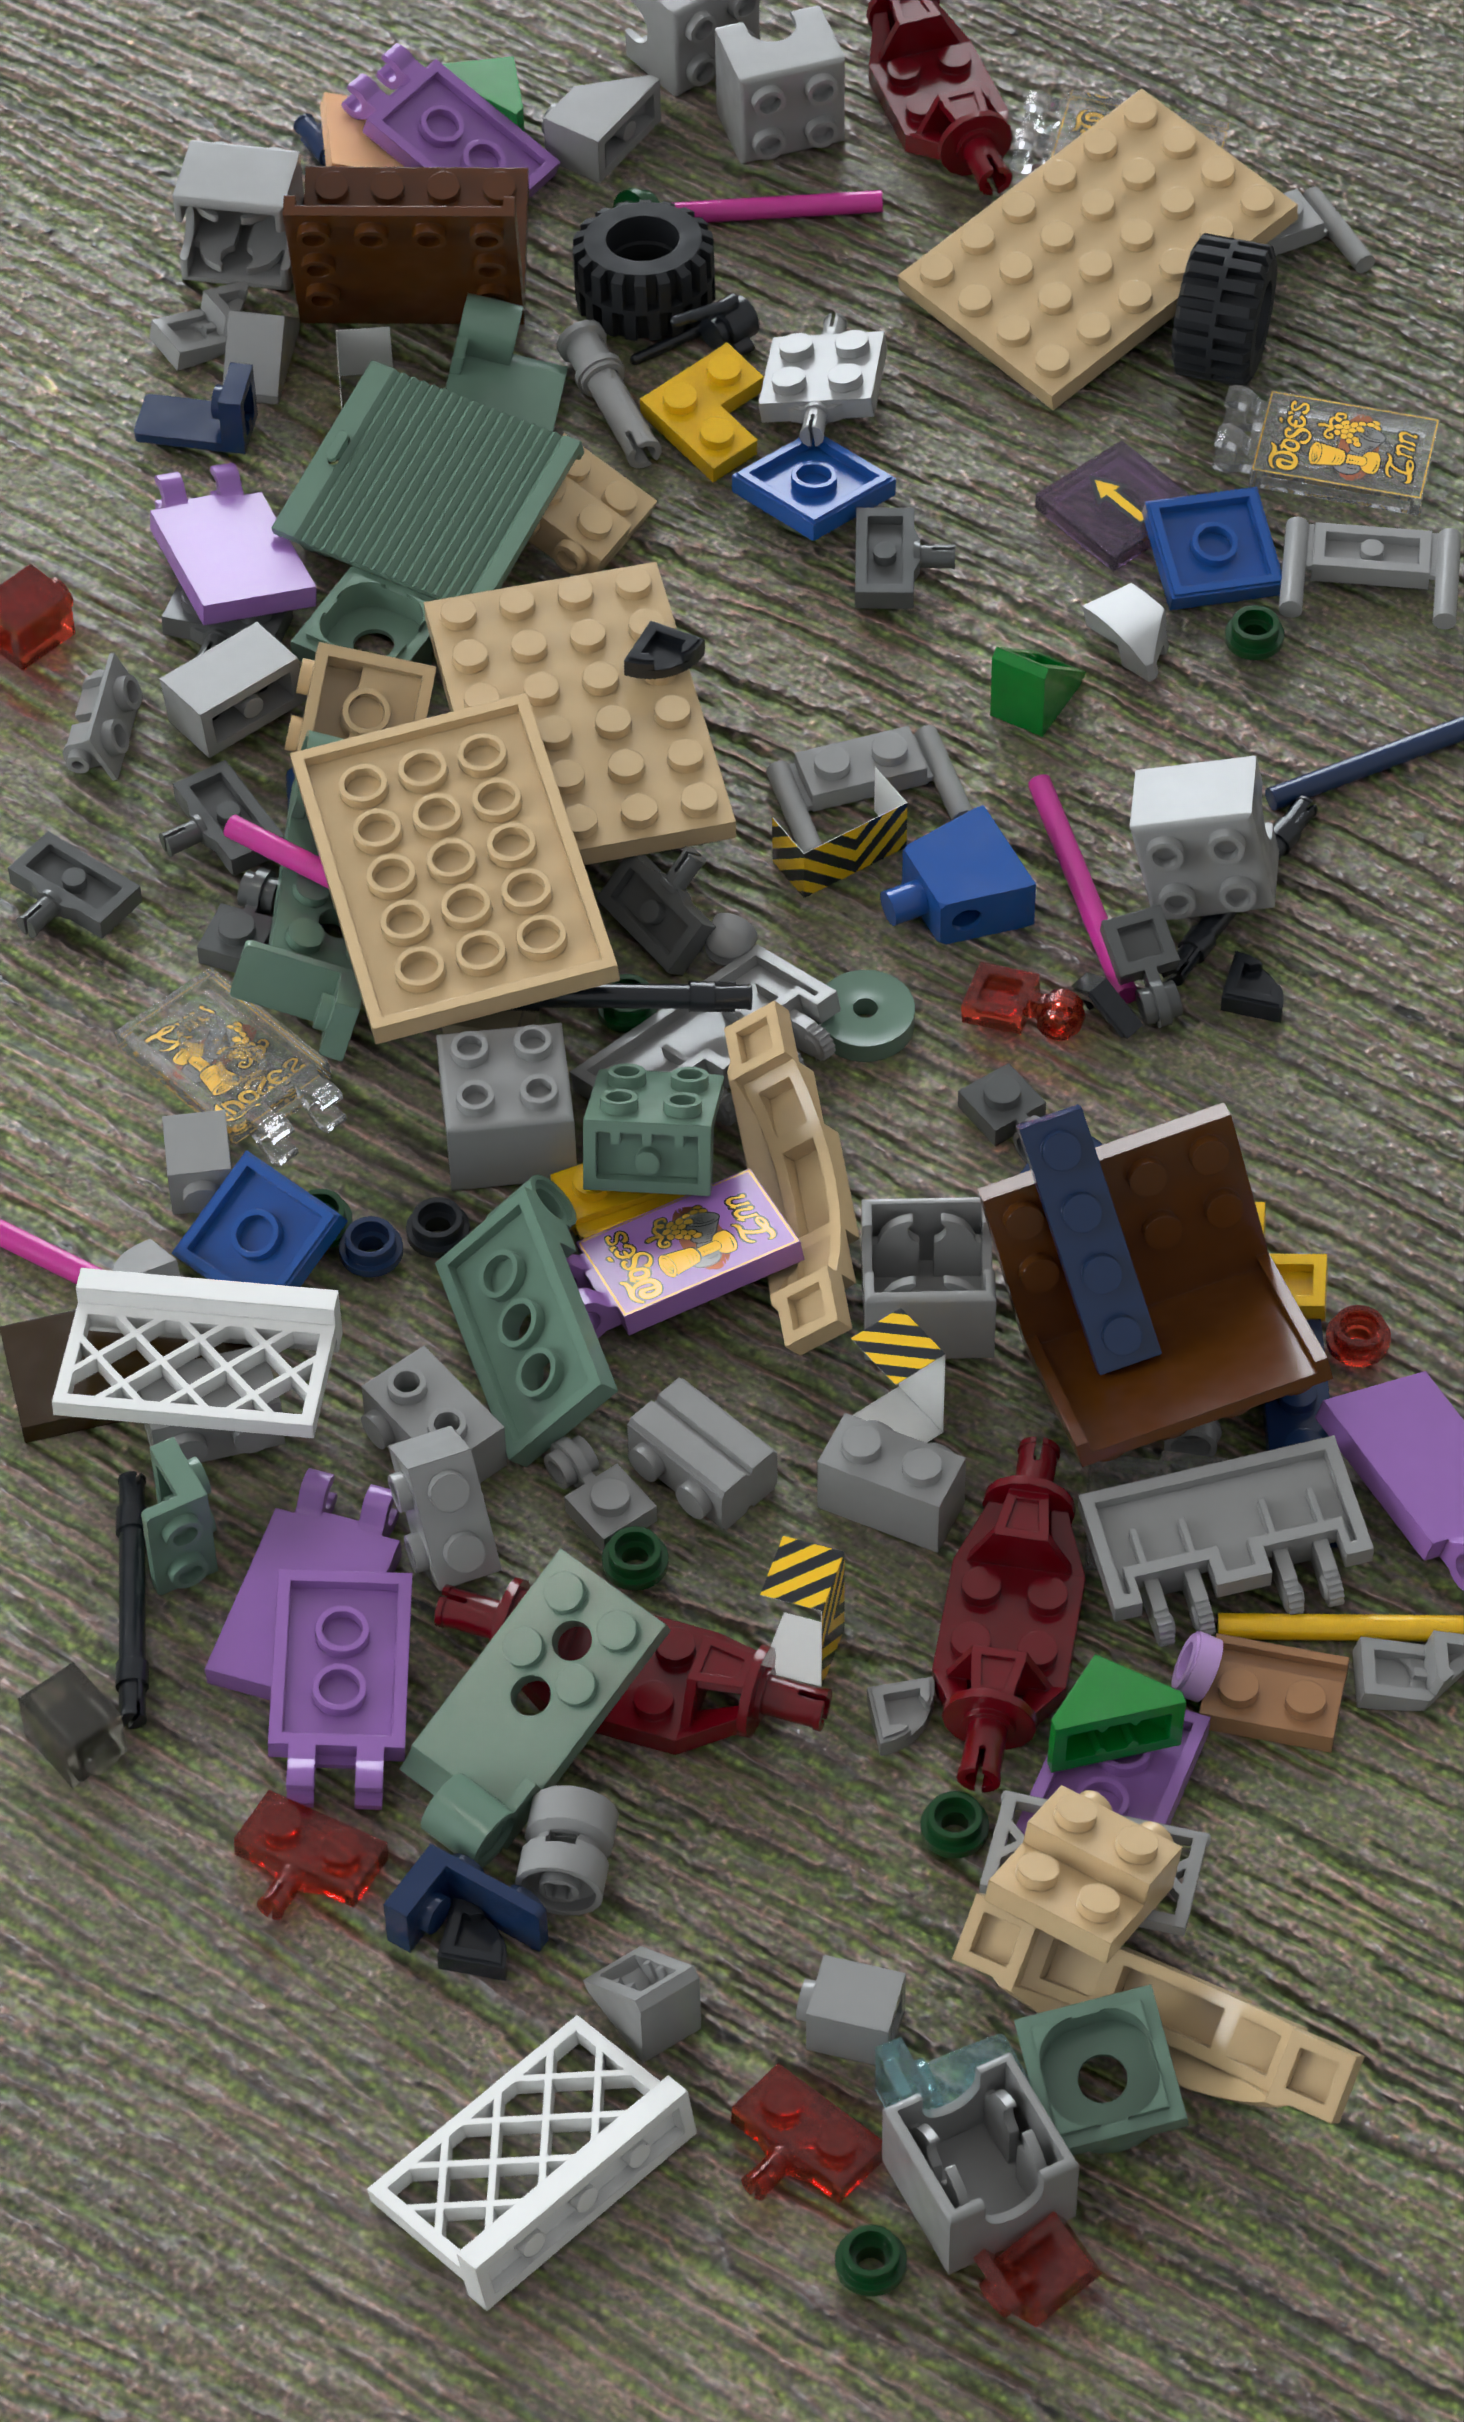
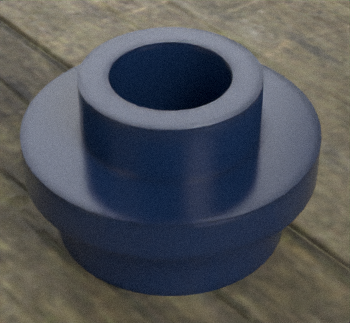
M375 1216L362 1217L347 1227L339 1242V1255L342 1264L351 1273L361 1277H379L391 1272L399 1265L403 1257V1242L398 1231L387 1220Z

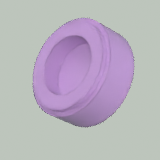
M1201 1631L1193 1633L1187 1639L1177 1659L1172 1675V1688L1181 1691L1184 1698L1197 1703L1200 1702L1207 1694L1217 1674L1223 1654V1641Z

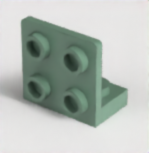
M630 1063L613 1065L609 1069H600L583 1118V1190L711 1196L713 1188L714 1124L724 1090V1076L709 1074L705 1069L699 1067H680L672 1072L646 1071L644 1067Z

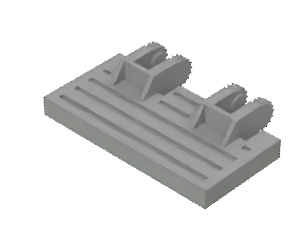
M757 944L748 953L739 956L704 980L736 982V984L751 983L753 991L752 1010L735 1009V1012H689L688 1009H661L571 1070L570 1076L574 1090L589 1100L598 1071L623 1063L637 1064L644 1067L646 1071L672 1072L680 1067H699L705 1069L709 1074L723 1075L724 1087L728 1089L730 1085L727 1070L730 1058L724 1028L774 1000L789 1010L796 1048L811 1057L814 1056L816 1060L824 1061L836 1051L834 1048L836 1045L833 1043L830 1033L821 1024L841 1011L837 991ZM798 1053L799 1062L805 1065L804 1059ZM727 1089L723 1090L715 1120L717 1122L720 1121L722 1125L725 1124L726 1127L731 1126L737 1121L732 1095Z
M1335 1435L1078 1495V1510L1114 1622L1142 1616L1144 1604L1156 1643H1158L1159 1647L1175 1644V1623L1172 1615L1169 1613L1164 1597L1165 1594L1183 1591L1191 1623L1196 1632L1201 1631L1209 1635H1215V1620L1201 1577L1202 1573L1208 1572L1216 1598L1269 1586L1273 1576L1285 1613L1290 1615L1304 1614V1592L1301 1584L1298 1583L1293 1564L1311 1560L1321 1596L1325 1599L1328 1607L1344 1604L1345 1596L1338 1567L1329 1543H1337L1345 1567L1371 1562L1373 1559L1374 1547Z

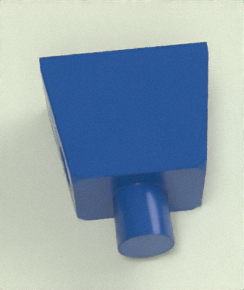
M984 805L970 810L909 843L902 853V884L880 893L883 912L892 926L921 916L936 941L945 945L1033 925L1035 921L1036 883Z

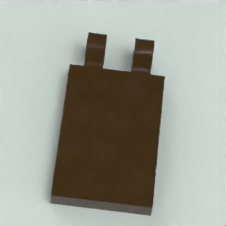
M76 1310L0 1326L1 1338L25 1443L122 1422L53 1414L52 1399ZM89 1331L87 1340L99 1351L124 1337L122 1333ZM157 1337L149 1343L163 1357L188 1343L186 1339ZM223 1342L214 1347V1349L220 1354L252 1346ZM137 1349L111 1364L124 1379L150 1365ZM96 1372L75 1384L73 1394L96 1396L111 1387V1385L99 1372Z

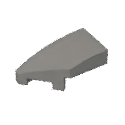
M245 281L203 290L201 308L153 319L149 338L177 371L196 366L225 354L229 310L243 311L249 285Z
M1132 583L1083 605L1086 626L1118 645L1122 666L1148 682L1156 679L1159 673L1157 666L1159 655H1166L1169 648L1164 608L1146 592Z
M1433 1630L1425 1645L1360 1636L1352 1651L1357 1708L1425 1711L1464 1675V1634Z

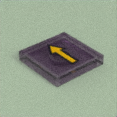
M1121 440L1036 493L1035 509L1114 572L1151 548L1142 515L1144 502L1190 496V494Z

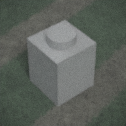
M225 1110L162 1116L167 1177L173 1215L184 1213L200 1214L232 1170Z
M823 1955L817 1979L805 1978L797 2004L796 2020L806 2022V2050L888 2068L905 2011L906 1973Z

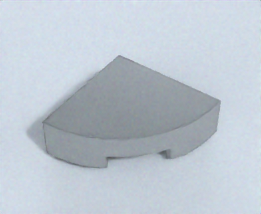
M151 1239L145 1240L124 1252L117 1259L113 1271L180 1276L177 1259Z
M933 1676L867 1687V1704L880 1756L888 1755L907 1747L928 1726L934 1709Z

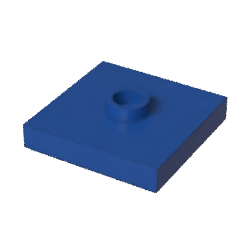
M813 436L812 447L803 444L800 438L732 475L733 493L812 541L856 518V507L873 508L895 496L896 478L824 436V440L819 446H815Z
M1257 487L1144 502L1142 515L1169 610L1280 596L1282 570Z
M246 1150L171 1254L206 1279L301 1287L348 1221L338 1212Z

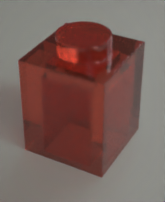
M29 564L0 585V654L22 671L76 634L72 612L73 597L61 580L55 577L49 578L32 564Z

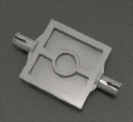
M830 313L824 318L821 335L793 333L785 337H773L758 403L762 423L787 421L801 423L802 429L799 438L803 444L812 447L813 436L815 446L822 444L825 427L828 423L846 418L874 417L888 351L885 331H845L848 323L846 318L836 313L833 322V316Z

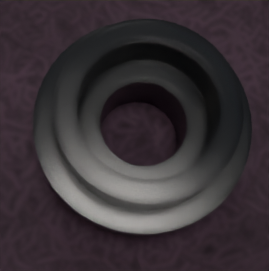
M433 1197L420 1202L413 1210L406 1224L407 1240L410 1246L417 1253L430 1258H441L470 1233V1223L465 1212L454 1201L443 1197Z

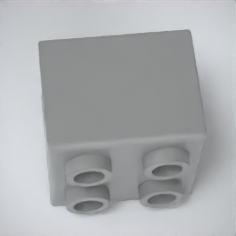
M631 0L641 12L648 34L640 37L630 27L625 30L627 57L647 74L659 78L660 85L676 97L695 86L707 84L716 75L715 28L744 22L748 32L760 40V0Z
M820 5L790 11L795 31L789 37L780 41L768 42L753 37L748 32L744 22L715 28L716 112L741 164L762 159L770 160L779 155L814 147L823 148L832 143L845 140V55Z
M190 140L173 192L175 220L183 222L186 213L185 237L180 253L183 280L220 284L245 281L249 287L291 291L294 282L283 220L284 195H295L297 205H304L300 151L285 150L280 147L264 148L236 145L224 141Z
M1256 755L1135 771L1130 830L1150 907L1161 905L1166 920L1275 907L1279 848L1273 824L1271 822L1264 823L1262 807L1263 781Z
M562 1023L436 1035L440 1090L452 1191L524 1184L536 1174L550 1179V1174L577 1166L575 1122Z
M980 1198L862 1199L861 1272L863 1330L901 1307L946 1354L945 1359L994 1358L996 1326L995 1272L992 1269V1238ZM864 1353V1359H865V1360H871V1359Z
M1011 2052L976 2067L975 2079L972 2085L960 2097L944 2106L934 2109H923V2099L918 2093L882 2110V2162L948 2275L1076 2217L1079 2165Z

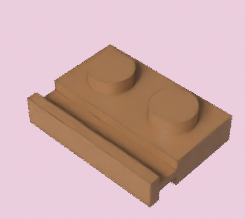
M1216 1633V1638L1223 1641V1654L1217 1674L1210 1689L1201 1701L1199 1714L1211 1717L1209 1730L1332 1753L1350 1658Z

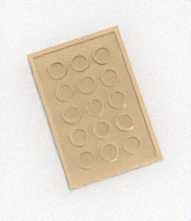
M1141 88L898 275L899 290L1054 411L1175 316L1188 258L1202 234L1208 233L1267 244L1298 220V204Z
M657 562L424 602L425 620L450 712L527 692L584 865L736 838V820L690 670L688 669L677 675L660 679H639L624 675V660L650 621L677 629Z
M527 692L290 753L293 771L375 1044L620 981L618 965Z

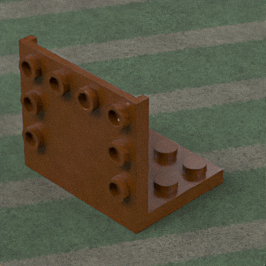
M306 167L304 205H297L295 195H284L283 220L300 323L460 324L467 295L472 293L524 306L520 324H525L529 168Z
M1224 1102L1095 1147L1162 1354L1099 1375L1080 1323L1031 1170L977 1189L1024 1347L1082 1467L1096 1462L1112 1461L1127 1451L1159 1440L1177 1438L1187 1430L1224 1417L1231 1418L1242 1415L1252 1407L1286 1395L1302 1394L1314 1385L1333 1379L1327 1355L1268 1252L1233 1119Z

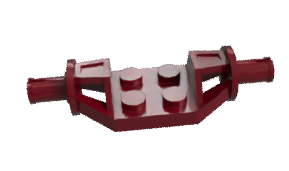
M870 0L866 12L868 25L872 31L869 57V84L905 152L938 159L950 173L961 176L973 175L979 190L985 195H993V189L987 180L988 178L991 179L998 194L1006 190L1013 178L1011 170L1003 160V157L1010 149L1013 138L1011 127L1008 123L1009 110L971 40L940 6V0Z
M1037 1436L1024 1438L1018 1446L1015 1475L999 1478L987 1486L982 1502L984 1510L953 1558L932 1666L934 1689L944 1707L942 1712L944 1725L956 1738L965 1742L961 1764L957 1771V1781L962 1787L975 1791L978 1770L980 1767H983L982 1774H984L981 1793L992 1792L999 1788L1005 1750L1022 1747L1031 1741L1037 1726L1061 1706L1067 1695L1085 1593V1574L1071 1525L1076 1511L1074 1500L1064 1488L1054 1483L1061 1450L1054 1441L1044 1437L1039 1460H1036L1034 1455Z
M515 1577L509 1583L501 1600L457 1589L453 1585L446 1584L442 1589V1595L446 1597L439 1596L434 1616L435 1626L456 1629L488 1638L491 1641L530 1589L529 1580ZM654 1615L671 1629L670 1633L595 1731L597 1734L673 1755H678L734 1735L751 1738L760 1720L765 1715L813 1728V1730L821 1732L825 1725V1720H822V1718L827 1719L829 1714L832 1689H822L776 1676V1653L774 1647L761 1645L758 1650H755L721 1633ZM573 1627L565 1631L558 1642L560 1658L573 1661L586 1655L592 1643L590 1630L584 1627ZM534 1681L526 1684L521 1689L540 1712L549 1704L551 1692L547 1683ZM708 1690L741 1695L739 1706L700 1710Z

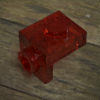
M1054 2211L1001 2255L997 2256L984 2248L973 2257L986 2277L979 2283V2288L992 2307L1004 2318L1014 2314L1034 2327H1038L1103 2274L1065 2218Z

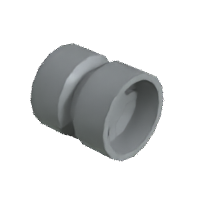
M561 1785L541 1789L532 1799L525 1833L527 1843L522 1847L515 1885L525 1887L535 1894L548 1913L562 1916L583 1915L597 1909L602 1903L609 1868L607 1858L612 1852L619 1818L615 1805L604 1795L587 1788Z

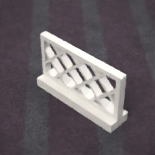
M81 1268L76 1285L78 1304L52 1399L54 1415L314 1438L333 1352L338 1353L343 1334L338 1290ZM89 1331L122 1333L124 1337L99 1351L87 1340ZM157 1337L186 1339L188 1343L163 1357L149 1342ZM223 1342L246 1344L253 1347L228 1363L214 1349V1347ZM287 1348L316 1351L315 1356L294 1368L278 1353ZM137 1349L150 1365L124 1379L111 1364ZM201 1355L215 1370L189 1385L176 1372V1369ZM266 1361L280 1376L253 1390L240 1375ZM96 1372H99L111 1385V1387L96 1396L73 1394L75 1384ZM162 1377L176 1391V1393L160 1402L143 1400L137 1394L139 1390ZM226 1383L241 1397V1399L227 1407L208 1406L202 1399V1397ZM291 1389L305 1402L302 1414L274 1412L267 1405L268 1402Z
M576 2015L368 2187L367 2191L370 2201L463 2279L468 2296L488 2311L697 2133L688 2091L669 2075L662 2081L658 2080L581 2017ZM578 2044L595 2056V2071L557 2073V2062ZM635 2088L644 2095L627 2110L604 2111L605 2089ZM593 2090L592 2112L554 2114L555 2092ZM544 2093L542 2115L505 2116V2105L518 2094ZM591 2131V2140L575 2154L551 2155L553 2133ZM541 2134L540 2156L502 2158L503 2136ZM491 2136L490 2158L452 2160L453 2148L465 2138ZM538 2175V2185L523 2198L499 2200L500 2177ZM488 2178L487 2200L449 2202L450 2180ZM438 2180L437 2203L405 2204L396 2196L412 2182ZM485 2219V2230L461 2250L446 2238L447 2221ZM428 2222H435V2228Z

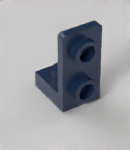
M230 362L224 384L215 385L211 401L147 394L144 397L134 428L135 440L143 443L246 454L258 416L253 365Z
M431 1843L383 1904L387 1940L411 1953L425 1933L432 1935L442 1926L454 1898L462 1899L478 1906L484 1911L485 1917L498 1930L536 1951H541L549 1940L547 1910L535 1894L520 1885L514 1884L509 1887L487 1875L481 1866L470 1857L461 1853L451 1855Z

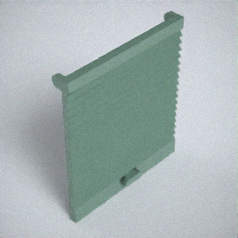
M371 360L271 529L275 535L437 600L501 589L575 460H580L585 452L581 441L566 435L561 436L556 431L550 432L546 427L540 428L537 424H530L526 420H520L516 416H510L506 412L498 411L496 408H489L486 404L480 405L475 400L470 401L465 396L460 397L455 392L450 393L445 388L440 389L435 384L430 385L425 380L419 381L415 376L409 377L404 372L399 373L392 367ZM338 461L337 464L331 465L332 462Z

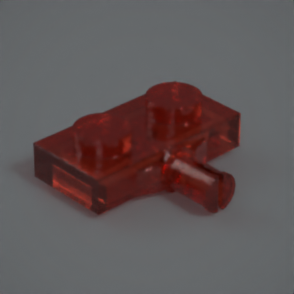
M270 1790L267 1791L234 1837L235 1855L265 1868L275 1878L263 1896L257 1901L258 1909L267 1917L272 1912L273 1920L282 1919L289 1905L297 1894L302 1891L326 1895L355 1908L388 1860V1842Z
M779 2063L732 2106L731 2123L755 2140L765 2154V2157L741 2179L742 2185L749 2195L755 2191L754 2198L756 2200H764L788 2175L812 2183L840 2204L882 2163V2139Z

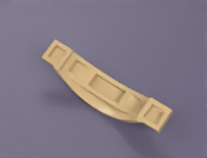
M774 1000L724 1028L730 1058L727 1075L747 1169L750 1168L801 1242L805 1260L767 1276L771 1304L779 1313L785 1347L801 1356L853 1329L845 1289L856 1284L849 1244L860 1239L839 1133L824 1124L814 1071L799 1062L789 1010Z
M976 1894L952 1959L992 1976L1000 1988L1036 2013L1151 1984L1180 2087L1251 2106L1272 2108L1292 2106L1328 2123H1340L1365 2056L1307 2032V2027L1251 2004L1252 2000L1128 1947H1121L1109 1962L1105 1964L984 1901L985 1894Z

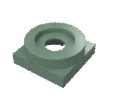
M351 566L290 641L291 652L301 662L303 658L314 660L319 642L354 649L355 642L361 636L370 633H380L391 638L394 643L392 651L386 656L432 665L433 646L425 620L424 602L437 599Z
M1151 1984L1014 2020L1030 2085L1073 2156L1086 2152L1101 2154L1121 2152L1139 2145L1152 2135L1189 2126ZM1101 2056L1111 2057L1119 2061L1127 2073V2085L1123 2093L1115 2100L1106 2103H1099L1088 2099L1081 2092L1078 2084V2077L1082 2067L1089 2060Z

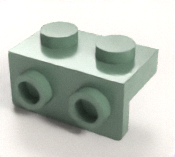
M174 1437L149 1447L158 1504L143 1510L141 1513L151 1581L158 1595H164L177 1588L194 1586L202 1581L205 1576L218 1571L213 1532L217 1528L208 1501L211 1486L199 1459L196 1456L186 1459Z

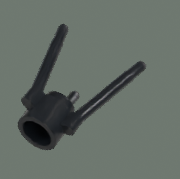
M732 293L718 302L671 317L670 323L674 327L702 321L694 328L689 327L685 329L682 334L667 337L631 355L630 362L633 365H638L700 336L714 350L725 343H729L743 357L755 350L754 343L750 338L756 335L760 329L758 315L746 298Z

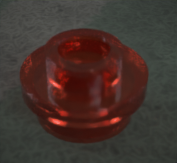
M1351 1305L1342 1309L1329 1322L1326 1329L1325 1342L1329 1353L1339 1362L1353 1367H1366L1378 1363L1386 1356L1390 1348L1391 1332L1384 1318L1377 1310L1365 1305ZM1358 1338V1339H1362V1340H1364V1341H1355V1340H1352V1339Z

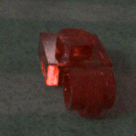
M985 962L979 963L961 1004L963 1023L1021 1035L1028 1018L1031 1017L1036 1019L1037 1028L1040 1033L1055 1041H1065L1079 1033L1085 1021L1086 1013L1083 1008L1082 999L1068 989L1058 988L1048 994L1039 993V974Z

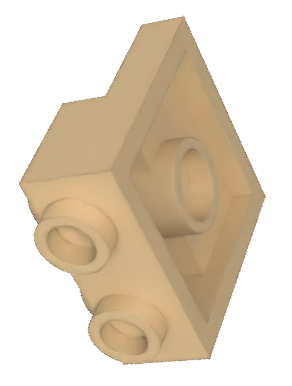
M584 447V455L580 460H575L529 539V542L553 558L560 568L574 575L602 571L650 516L657 503L656 499Z
M319 642L314 660L302 659L296 693L307 695L303 717L291 715L284 750L291 752L301 751L308 730L347 739L427 718L437 667Z
M1061 1785L1027 1822L1023 1843L989 1879L984 1901L1107 1964L1173 1888L1183 1847L1173 1842L1170 1833L1162 1825L1152 1821H1146L1139 1825L1114 1812L1108 1800L1098 1792L1086 1790L1079 1794Z

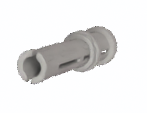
M582 320L573 323L558 338L557 350L560 356L574 367L576 371L575 383L580 391L595 399L624 451L629 465L634 468L650 466L652 463L643 447H647L652 457L657 460L662 453V446L655 439L623 382L625 374L624 364L619 356L611 353L606 346V332L599 322Z

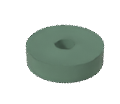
M855 970L841 974L826 984L837 991L841 1011L821 1024L830 1033L833 1043L836 1045L834 1047L836 1050L834 1054L852 1061L873 1062L897 1054L909 1043L915 1028V1002L910 990L900 980L880 971ZM869 1014V1015H872V1016H871V1017H860L859 1015Z

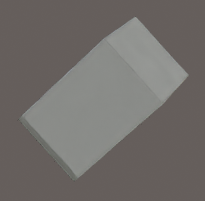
M229 310L223 384L230 362L251 364L254 371L257 403L279 405L300 329V318Z
M639 1946L583 1980L588 1993L642 2063L701 2029L700 1978L694 1965Z

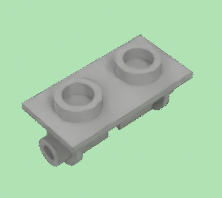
M115 653L109 654L105 670H95L84 679L82 693L75 713V717L80 723L72 725L68 741L63 749V757L69 770L75 773H86L89 768L102 766L112 781L118 780L125 753L129 748V738L136 713L142 701V691L137 679L129 674Z

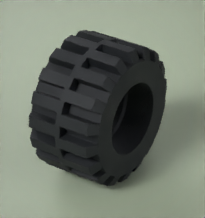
M639 200L636 203H629L628 201L617 203L614 208H603L595 212V218H587L580 225L581 231L575 232L572 251L577 310L581 316L586 317V320L599 322L606 335L612 337L618 335L625 336V340L637 341L638 338H649V341L661 340V337L666 335L674 337L684 333V328L686 327L694 328L702 320L674 327L670 323L671 317L715 301L712 231L708 230L706 221L703 218L695 217L694 211L686 207L676 208L675 203L666 201L654 203L652 200Z
M1208 233L1201 235L1188 258L1176 307L1171 351L1177 375L1246 387L1253 378L1265 347L1275 298L1277 259L1272 245Z

